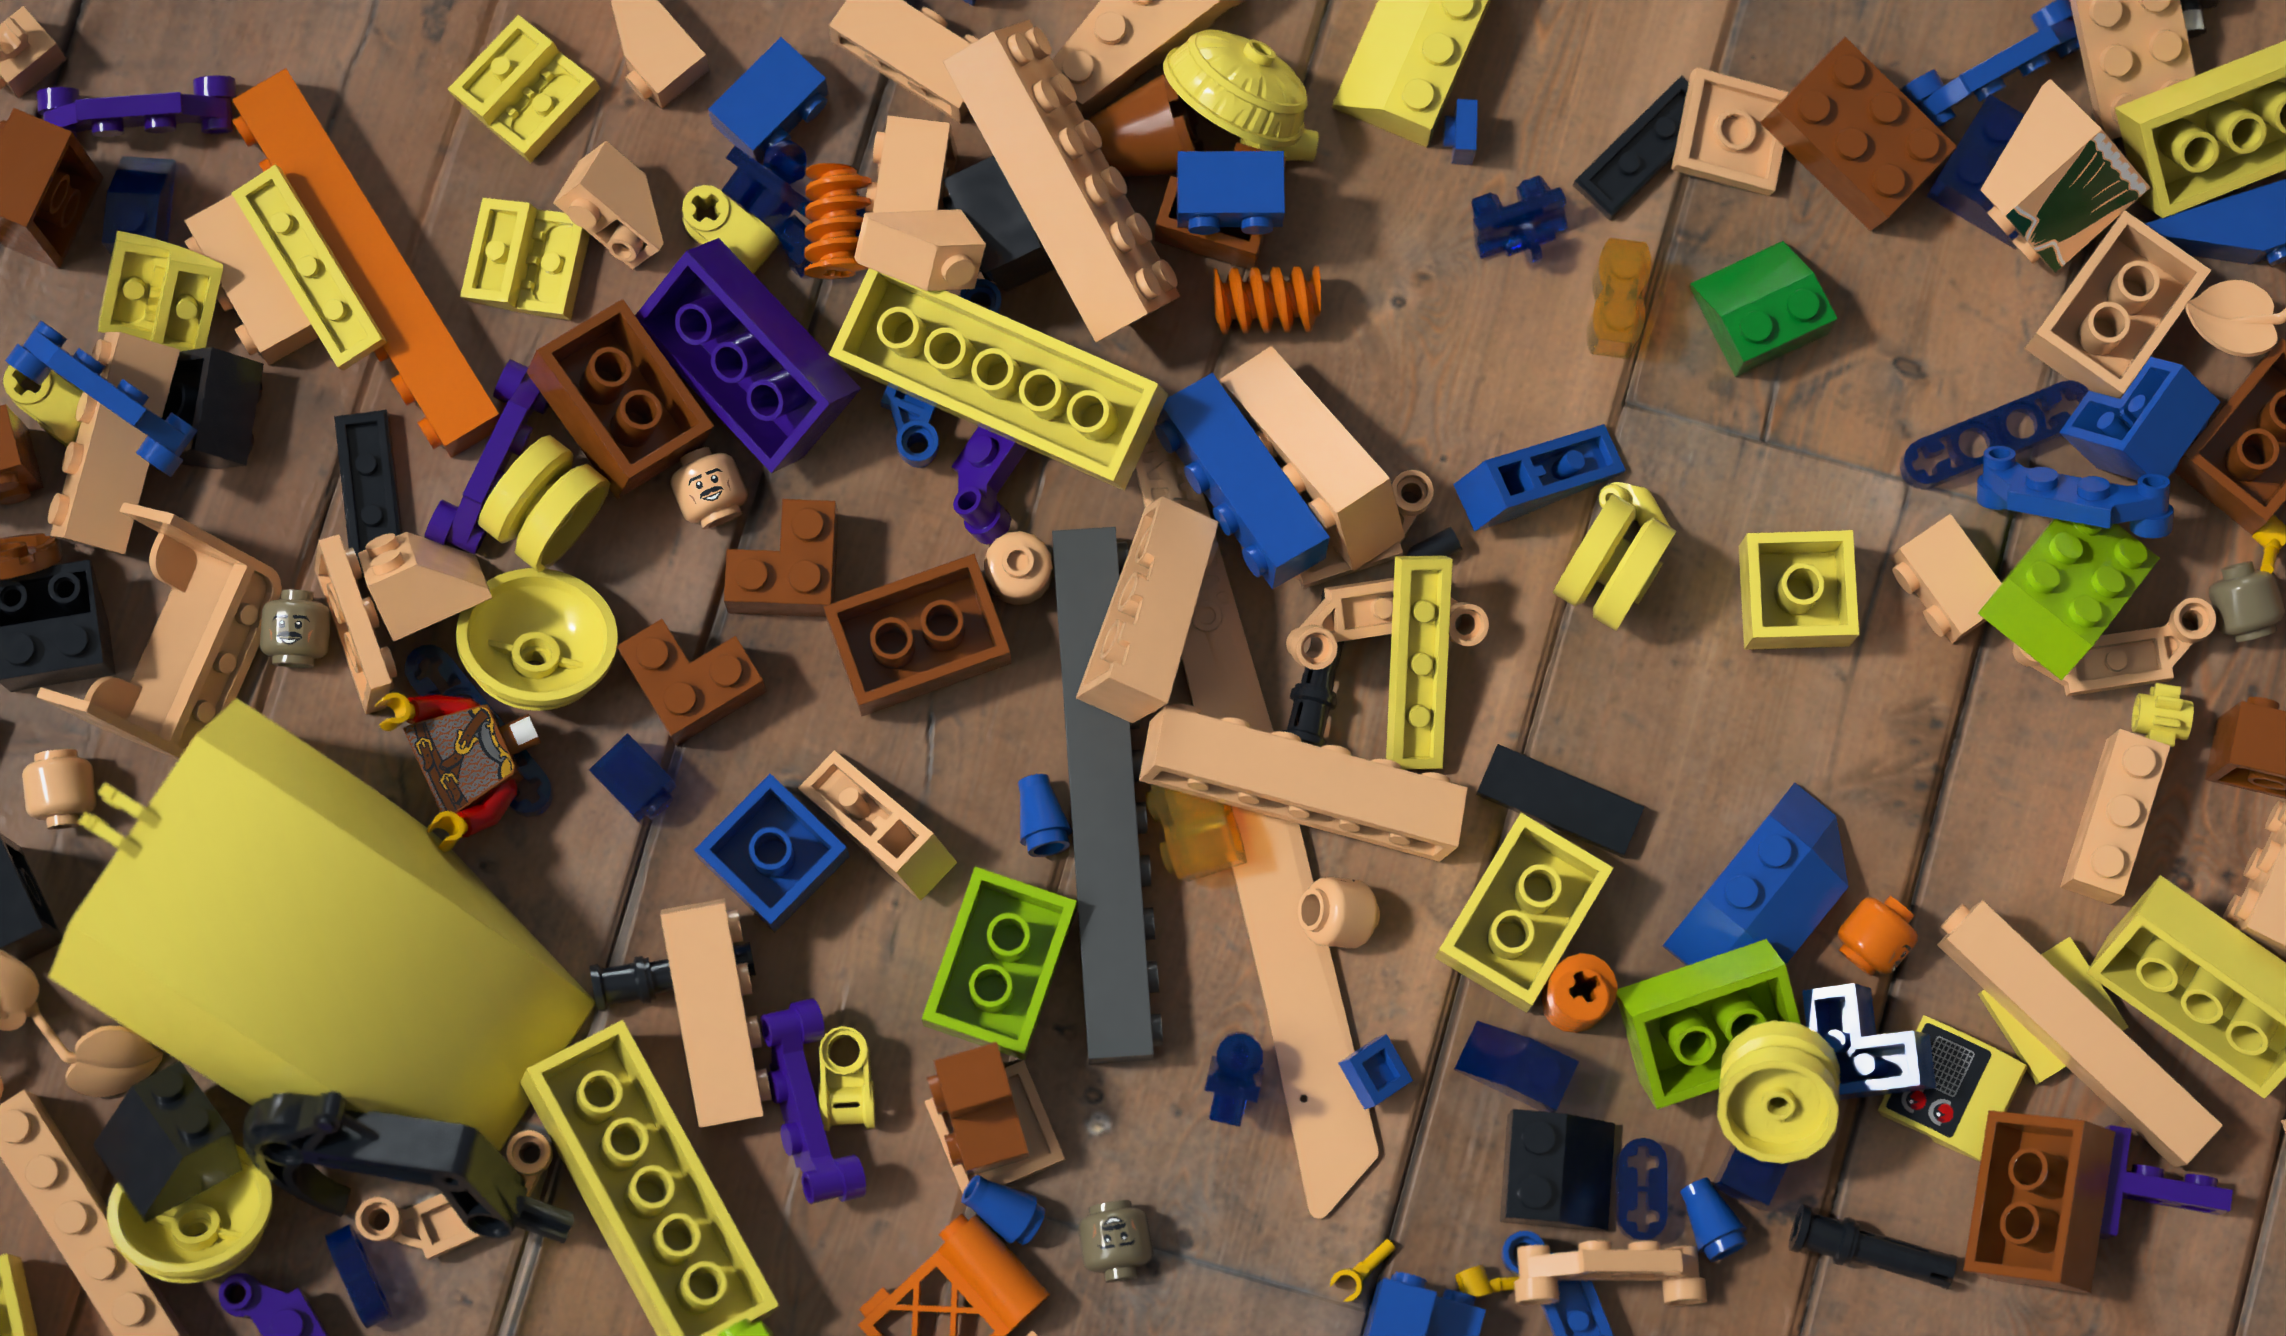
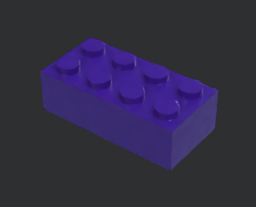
M720 238L687 250L635 315L671 367L771 473L804 458L861 390L857 383L829 356L823 347Z

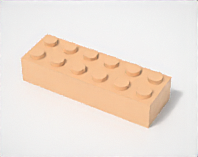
M1027 20L995 30L942 62L1095 342H1098L1181 297L1176 289L1178 281L1170 264L1166 260L1160 259L1151 243L1152 232L1147 221L1141 214L1135 213L1125 195L1127 194V186L1122 175L1115 167L1109 166L1100 149L1102 147V140L1097 129L1089 120H1084L1075 103L1077 95L1072 83L1064 74H1059L1049 56L1051 54V46L1047 37L1041 29L1034 27L1031 21Z

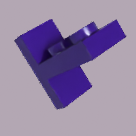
M2114 1125L2104 1127L2115 1131L2099 1238L2109 1239L2117 1236L2122 1199L2213 1215H2221L2231 1211L2233 1190L2218 1188L2217 1178L2198 1174H2185L2184 1181L2164 1178L2165 1170L2162 1168L2136 1164L2132 1165L2131 1172H2126L2132 1129Z

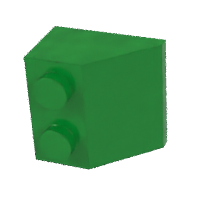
M1784 241L1696 280L1689 285L1735 377L1828 335L1837 321V317L1814 272Z

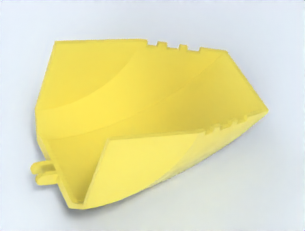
M237 698L195 735L147 808H144L104 783L98 792L103 797V801L116 809L124 810L138 819L127 838L111 829L107 822L94 814L89 815L85 812L78 822L119 850L69 922L49 978L252 1106L263 1098H272L273 1094L293 1093L320 1096L322 1093L334 1091L340 1093L343 1099L347 1101V1110L363 1113L373 1111L471 1126L477 1129L500 1153L531 1105L520 1083L526 1069L568 1048L596 1005V1001L452 849L448 852H443L438 848L442 840L433 832L428 833L427 827L382 794Z

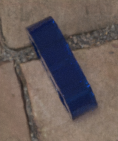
M1638 1138L1627 1143L1619 1152L1616 1162L1617 1225L1624 1236L1632 1241L1639 1242L1649 1241L1658 1236L1665 1228L1668 1217V1162L1666 1153L1660 1144L1648 1138ZM1638 1148L1646 1149L1647 1158L1656 1160V1168H1651L1646 1172V1186H1638L1637 1168L1628 1167L1627 1163L1628 1158H1633L1637 1155ZM1638 1194H1646V1210L1656 1215V1222L1647 1224L1645 1232L1638 1231L1637 1223L1628 1221L1627 1218L1628 1212L1637 1209Z
M348 1224L326 1234L325 1240L363 1325L368 1329L391 1318L392 1312L386 1296L353 1226Z

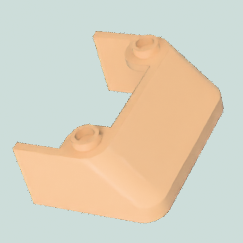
M123 502L119 512L158 532L150 551V568L153 575L159 581L172 587L130 683L113 676L98 679L91 685L84 700L41 687L36 697L95 727L175 759H180L195 735L236 699L260 645L263 606L269 601L280 599L282 590L281 580L278 573L272 567L175 514Z

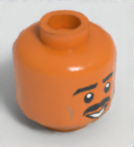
M1889 896L1884 903L1873 897L1865 898L1840 926L1838 937L1843 945L1838 951L1870 977L1876 971L1881 974H1890L1898 967L1918 941L1916 931L1909 924L1915 915L1892 896Z

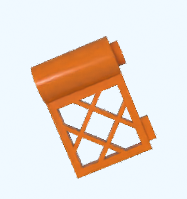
M962 1213L939 1234L945 1243L894 1292L890 1294L885 1287H882L859 1309L866 1318L858 1326L867 1336H885L877 1328L876 1324L889 1311H912L911 1336H919L920 1311L950 1313V1336H957L958 1313L980 1314L991 1326L994 1332L990 1336H1007L1051 1294L978 1214L968 1220ZM936 1268L952 1283L951 1306L921 1305L922 1281ZM913 1290V1304H898ZM959 1292L972 1307L959 1306Z

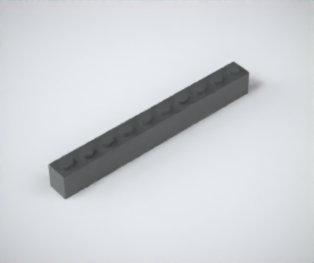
M1116 527L1052 531L1088 1064L1153 1060V1047L1163 1046L1161 1014L1150 1013L1149 993H1159L1157 960L1147 961L1145 940L1155 939L1153 907L1143 908L1142 887L1152 886L1149 854L1139 855L1138 834H1148L1146 802H1135L1134 782H1138L1140 778L1143 756L1142 749L1132 750L1130 729H1140V720L1131 723L1076 699L1116 589L1119 574H1121L1128 556L1127 541L1117 542Z

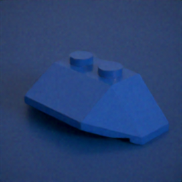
M1794 782L1662 946L1688 966L1767 939L1783 962L1787 964L1849 887L1836 815Z

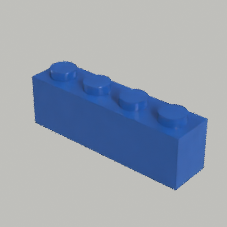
M1211 373L1168 397L1157 419V425L1155 426L1156 435L1168 453L1175 451L1185 465L1184 473L1192 489L1197 494L1204 492L1214 506L1213 515L1215 520L1219 522L1218 525L1221 530L1228 536L1234 534L1243 547L1242 555L1250 571L1256 577L1263 575L1270 587L1274 589L1326 559L1330 536L1215 375Z

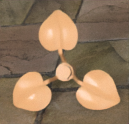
M2244 280L2219 282L2210 286L2198 297L2187 301L2186 313L2197 332L2215 348L2234 356L2254 357L2269 352L2277 342V332L2274 325H2281L2286 322V308L2280 313L2273 314L2274 303L2269 294L2256 284Z
M0 950V1030H16L26 1022L27 1017H31L59 1057L64 1062L71 1064L65 1076L67 1085L71 1089L92 1097L114 1096L128 1091L131 1086L148 1078L158 1067L163 1058L162 1049L155 1047L150 1041L123 1026L109 1025L94 1029L78 1040L75 1052L69 1051L40 1013L38 1002H36L39 994V984L36 975L24 963ZM0 1076V1099H1L2 1093H3V1088H4V1087H3L2 1077Z

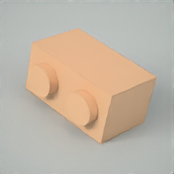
M1951 513L1900 547L1891 558L1895 564L1892 571L1896 580L1907 593H1916L1927 608L1923 611L1926 621L1940 637L1946 635L1953 644L1986 621L1978 612L2000 586L2001 582Z

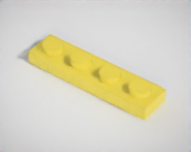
M276 164L232 192L239 207L339 369L346 370L387 343L280 167Z
M1395 556L1386 759L1399 763L1402 770L1443 769L1453 559L1447 556Z

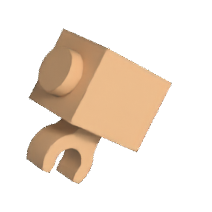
M24 6L0 24V90L7 85L20 98L67 60L56 42Z

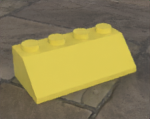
M1378 0L1332 104V108L1427 148L1491 0Z

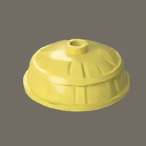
M1203 30L1191 35L1187 42L1180 47L1172 49L1163 62V71L1169 84L1188 105L1217 126L1243 139L1271 147L1295 145L1304 133V111L1308 104L1305 87L1292 68L1280 59L1266 44L1225 31Z
M525 568L500 574L487 581L492 595L491 599L466 609L459 614L456 643L464 667L486 693L496 700L515 708L542 711L569 705L587 694L604 678L615 658L618 633L616 621L610 607L594 588L564 572L544 569L538 573L533 568ZM529 661H539V662H541L542 664H541V665H532V664H529L528 662H529Z
M235 1145L242 1167L240 1172L146 1223L118 1183H116L110 1195L107 1208L109 1232L118 1251L130 1263L155 1278L174 1283H196L211 1280L224 1275L240 1265L250 1256L260 1242L271 1217L273 1207L270 1181L266 1175L256 1168L246 1150ZM204 1233V1234H202V1235H200V1236L193 1237V1236H195V1235H197V1234Z

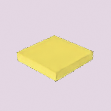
M2071 937L2041 954L2122 1031L2129 1027L2101 983L2086 974L2090 966ZM1985 990L1978 993L2021 1062L2027 1065V1071L2036 1085L2066 1067Z

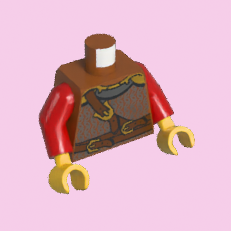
M392 692L376 702L375 707L388 706L395 713V718H388L379 724L382 730L392 731L405 721L410 724L404 727L403 730L440 810V813L428 826L427 832L429 833L434 829L441 828L450 835L439 845L438 848L440 850L448 852L461 837L467 838L496 825L517 795V784L524 779L514 755L542 743L529 714L500 727L492 709L488 705H480L475 699L445 695L406 698L400 693Z

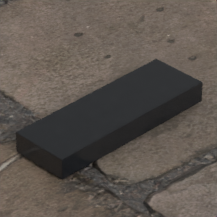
M1682 75L1574 181L1573 186L1609 220L1629 203L1674 158L1689 81Z
M387 410L334 416L348 547L354 549L361 572L363 570L358 553L366 550L365 547L371 540L388 533H393L395 536L402 534L390 418Z
M1499 744L1495 748L1476 793L1477 796L1519 814L1523 813L1535 821L1622 858L1644 810V806Z

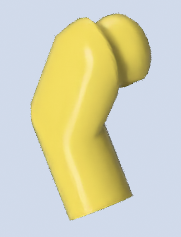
M1613 482L1600 491L1599 503L1602 508L1612 493L1636 506V517L1634 520L1638 522L1640 527L1643 526L1645 521L1656 518L1670 527L1648 489L1627 483Z

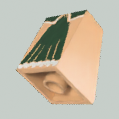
M2049 79L2039 90L1980 190L1994 205L1987 212L1992 220L2007 236L2014 230L2019 234L2012 242L2032 264L2041 258L2056 273L2151 187L2102 128Z

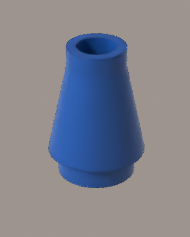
M1034 774L1022 778L1018 781L1020 791V843L1027 846L1028 854L1032 857L1050 856L1066 850L1070 846L1068 836L1071 835L1072 829L1051 787L1049 776L1047 774Z
M976 1175L970 1180L961 1198L963 1204L976 1212L1007 1243L1016 1241L1021 1245L1027 1244L1039 1230L1045 1216V1208L1037 1204L1036 1196L989 1181L980 1175Z
M1708 1177L1697 1180L1680 1191L1685 1201L1698 1252H1705L1709 1262L1724 1259L1748 1244L1743 1233L1747 1227L1715 1190Z

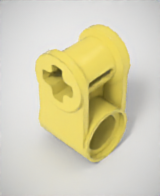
M701 185L694 187L683 200V224L688 234L701 245L720 238L753 274L781 243L777 235L766 224L751 213L743 210L720 189L714 186ZM711 205L715 207L716 220L713 221L706 217L701 222L697 221L696 208L698 206L703 210L709 209Z
M9 365L4 373L3 385L6 393L19 409L37 421L41 428L67 447L70 442L76 443L81 422L76 420V410L79 399L84 391L71 382L66 381L53 370L44 380L41 389L36 394L30 390L25 391L20 384L25 378L31 379Z
M841 1026L833 1028L825 1034L819 1049L821 1083H819V1111L824 1130L830 1131L831 1126L853 1124H864L867 1129H875L874 1083L871 1080L868 1043L862 1034L852 1027ZM843 1037L854 1039L858 1042L860 1048L859 1057L856 1062L846 1067L837 1066L830 1058L832 1044ZM860 1104L859 1107L835 1108V1105Z

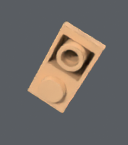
M607 141L579 160L553 204L567 214L574 224L585 229L603 244L615 258L623 261L631 269H634L657 253L664 244L646 174Z

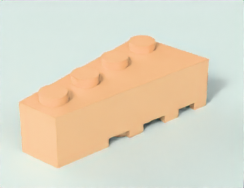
M1100 0L1052 61L1059 74H1064L1072 83L1077 95L1075 103L1085 120L1132 86L1138 77L1154 65L1158 66L1164 62L1172 49L1180 47L1188 41L1191 35L1209 28L1215 23V19L1231 7H1237L1245 0Z
M1272 346L1220 379L1222 387L1330 536L1329 541L1353 572L1405 538L1389 476Z
M1163 496L1145 507L1076 699L1131 723H1135L1150 713H1155L1159 708L1168 704L1193 612L1201 596L1200 587L1204 573L1213 561L1218 548V541L1214 540L1218 521Z

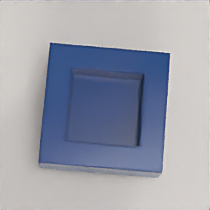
M1457 99L1453 116H1444L1443 147H1452L1451 164H1473L1477 144L1478 100Z
M1387 1034L1373 1039L1338 1063L1364 1109L1378 1105L1413 1081Z

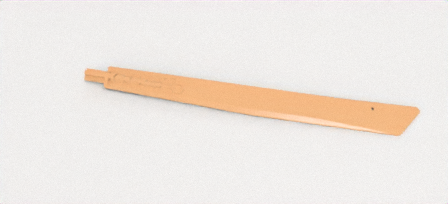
M1154 426L1135 467L1144 506L1147 507L1163 496L1210 517L1204 494H1197L1192 489L1184 473L1185 465L1175 451L1168 453L1164 449L1156 435ZM1218 545L1213 561L1205 570L1200 587L1201 596L1193 612L1181 655L1192 705L1200 710L1201 715L1220 720L1222 718L1242 719L1250 723L1252 729L1272 733L1274 731ZM1216 802L1267 1011L1308 1211L1313 1218L1322 1219L1328 1215L1378 1158L1379 1149L1369 1108H1363L1338 1064L1354 1053L1355 1050L1329 946L1317 945L1311 941L1298 918L1300 899L1313 883L1300 825ZM1306 1096L1307 1102H1301L1300 1097Z

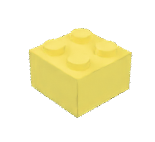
M1853 530L1746 534L1739 545L1744 650L1849 647L1859 636Z

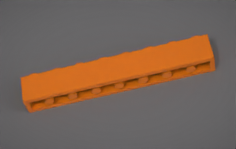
M286 68L232 99L240 113V116L233 119L232 122L246 145L250 147L258 143L266 156V159L258 163L262 171H266L275 164L282 169L385 337L387 343L373 352L379 362L390 358L399 374L391 378V381L406 406L416 401L424 413L425 418L417 423L433 450L443 444L447 453L452 458L491 435L500 418V414Z

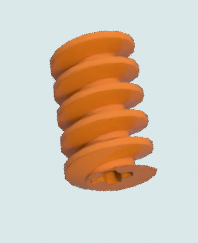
M818 163L807 167L806 176L812 182L806 186V197L813 202L805 207V217L812 221V223L805 227V238L813 243L805 247V258L813 264L808 265L804 269V274L818 279H842L854 276L858 271L868 269V267L858 264L854 258L859 236H856V231L861 230L864 218L856 215V210L864 209L866 206L871 205L870 198L857 195V190L868 187V185L872 184V179L857 174L855 168L845 164Z
M1300 266L1293 267L1288 281H1285L1279 267H1272L1267 282H1264L1258 267H1252L1247 281L1243 282L1239 270L1235 267L1230 269L1225 283H1222L1218 270L1214 268L1215 320H1217L1221 333L1228 334L1233 319L1238 320L1243 334L1249 333L1254 319L1259 320L1264 333H1270L1275 318L1280 319L1285 333L1291 332L1295 318L1301 319L1305 332H1311L1316 317H1320L1319 266H1314L1309 281H1306Z
M1580 953L1567 957L1555 967L1542 988L1541 1001L1544 1016L1551 1025L1565 1032L1578 1033L1589 1030L1610 1011L1616 1000L1618 985L1614 972L1605 961L1595 955ZM1572 987L1575 990L1585 988L1589 996L1586 999L1582 996L1573 998L1569 991Z

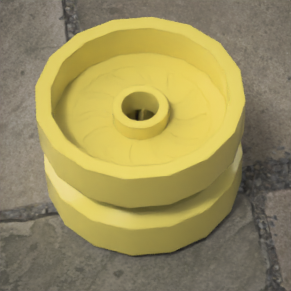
M551 435L541 437L528 447L511 465L487 498L478 520V525L501 544L517 538L515 554L538 573L551 567L575 544L600 510L610 488L608 479L588 464L571 469L573 453Z
M1612 493L1565 569L1553 594L1573 606H1578L1585 602L1598 581L1605 588L1593 607V618L1617 631L1633 603L1639 605L1661 569L1663 562L1660 559L1677 531L1656 518L1645 521L1633 542H1629L1624 539V536L1636 517V506Z
M1770 1021L1753 1025L1734 1037L1722 1055L1717 1117L1725 1137L1740 1152L1759 1161L1788 1163L1808 1158L1823 1148L1836 1130L1839 1110L1840 1067L1833 1048L1819 1033L1792 1022Z

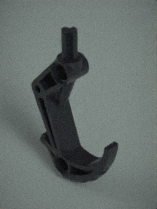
M334 1091L322 1093L320 1096L293 1093L273 1094L272 1098H263L257 1101L249 1109L244 1120V1147L256 1168L266 1175L269 1180L291 1195L339 1217L344 1215L351 1188L330 1179L314 1165L436 1188L440 1190L467 1228L476 1234L489 1238L500 1239L508 1237L512 1234L513 1229L517 1227L564 1244L569 1230L573 1226L574 1217L572 1212L527 1197V1188L524 1187L525 1181L523 1177L477 1129L468 1125L373 1111L363 1113L347 1110V1101L343 1099L340 1093Z

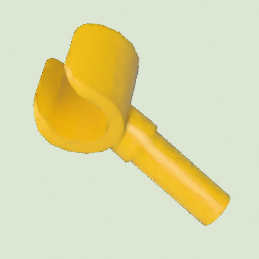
M2274 514L2266 524L2251 536L2264 548L2260 571L2269 572L2270 574L2274 572L2276 558L2280 549L2286 544V525Z
M1386 1239L1353 1269L1344 1268L1336 1272L1331 1278L1330 1287L1342 1275L1353 1277L1357 1285L1356 1291L1349 1295L1344 1302L1353 1301L1363 1291V1281L1371 1274L1372 1270L1396 1249L1390 1240Z
M1482 1264L1457 1273L1455 1279L1460 1292L1472 1295L1477 1299L1491 1293L1515 1290L1514 1281L1519 1280V1276L1498 1277L1489 1280Z

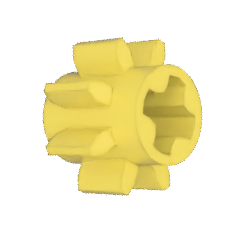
M2156 683L2155 687L2150 688V695L2138 693L2132 712V732L2145 734L2146 738L2174 747L2175 739L2187 740L2190 735L2194 714L2193 702L2180 699L2181 686Z

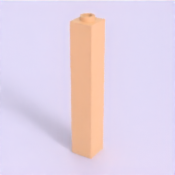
M1983 900L1974 905L1970 910L1964 904H1961L1941 925V928L1947 934L1937 946L2174 1168L2187 1165L2223 1126Z

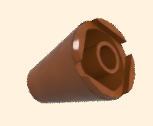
M1165 74L1160 75L1085 119L1089 120L1097 129L1102 140V147L1100 149L1109 166L1115 167L1123 178L1177 174L1178 151H1205L1203 140L1193 142L1197 140L1195 125L1198 124L1194 109L1175 92L1166 79Z

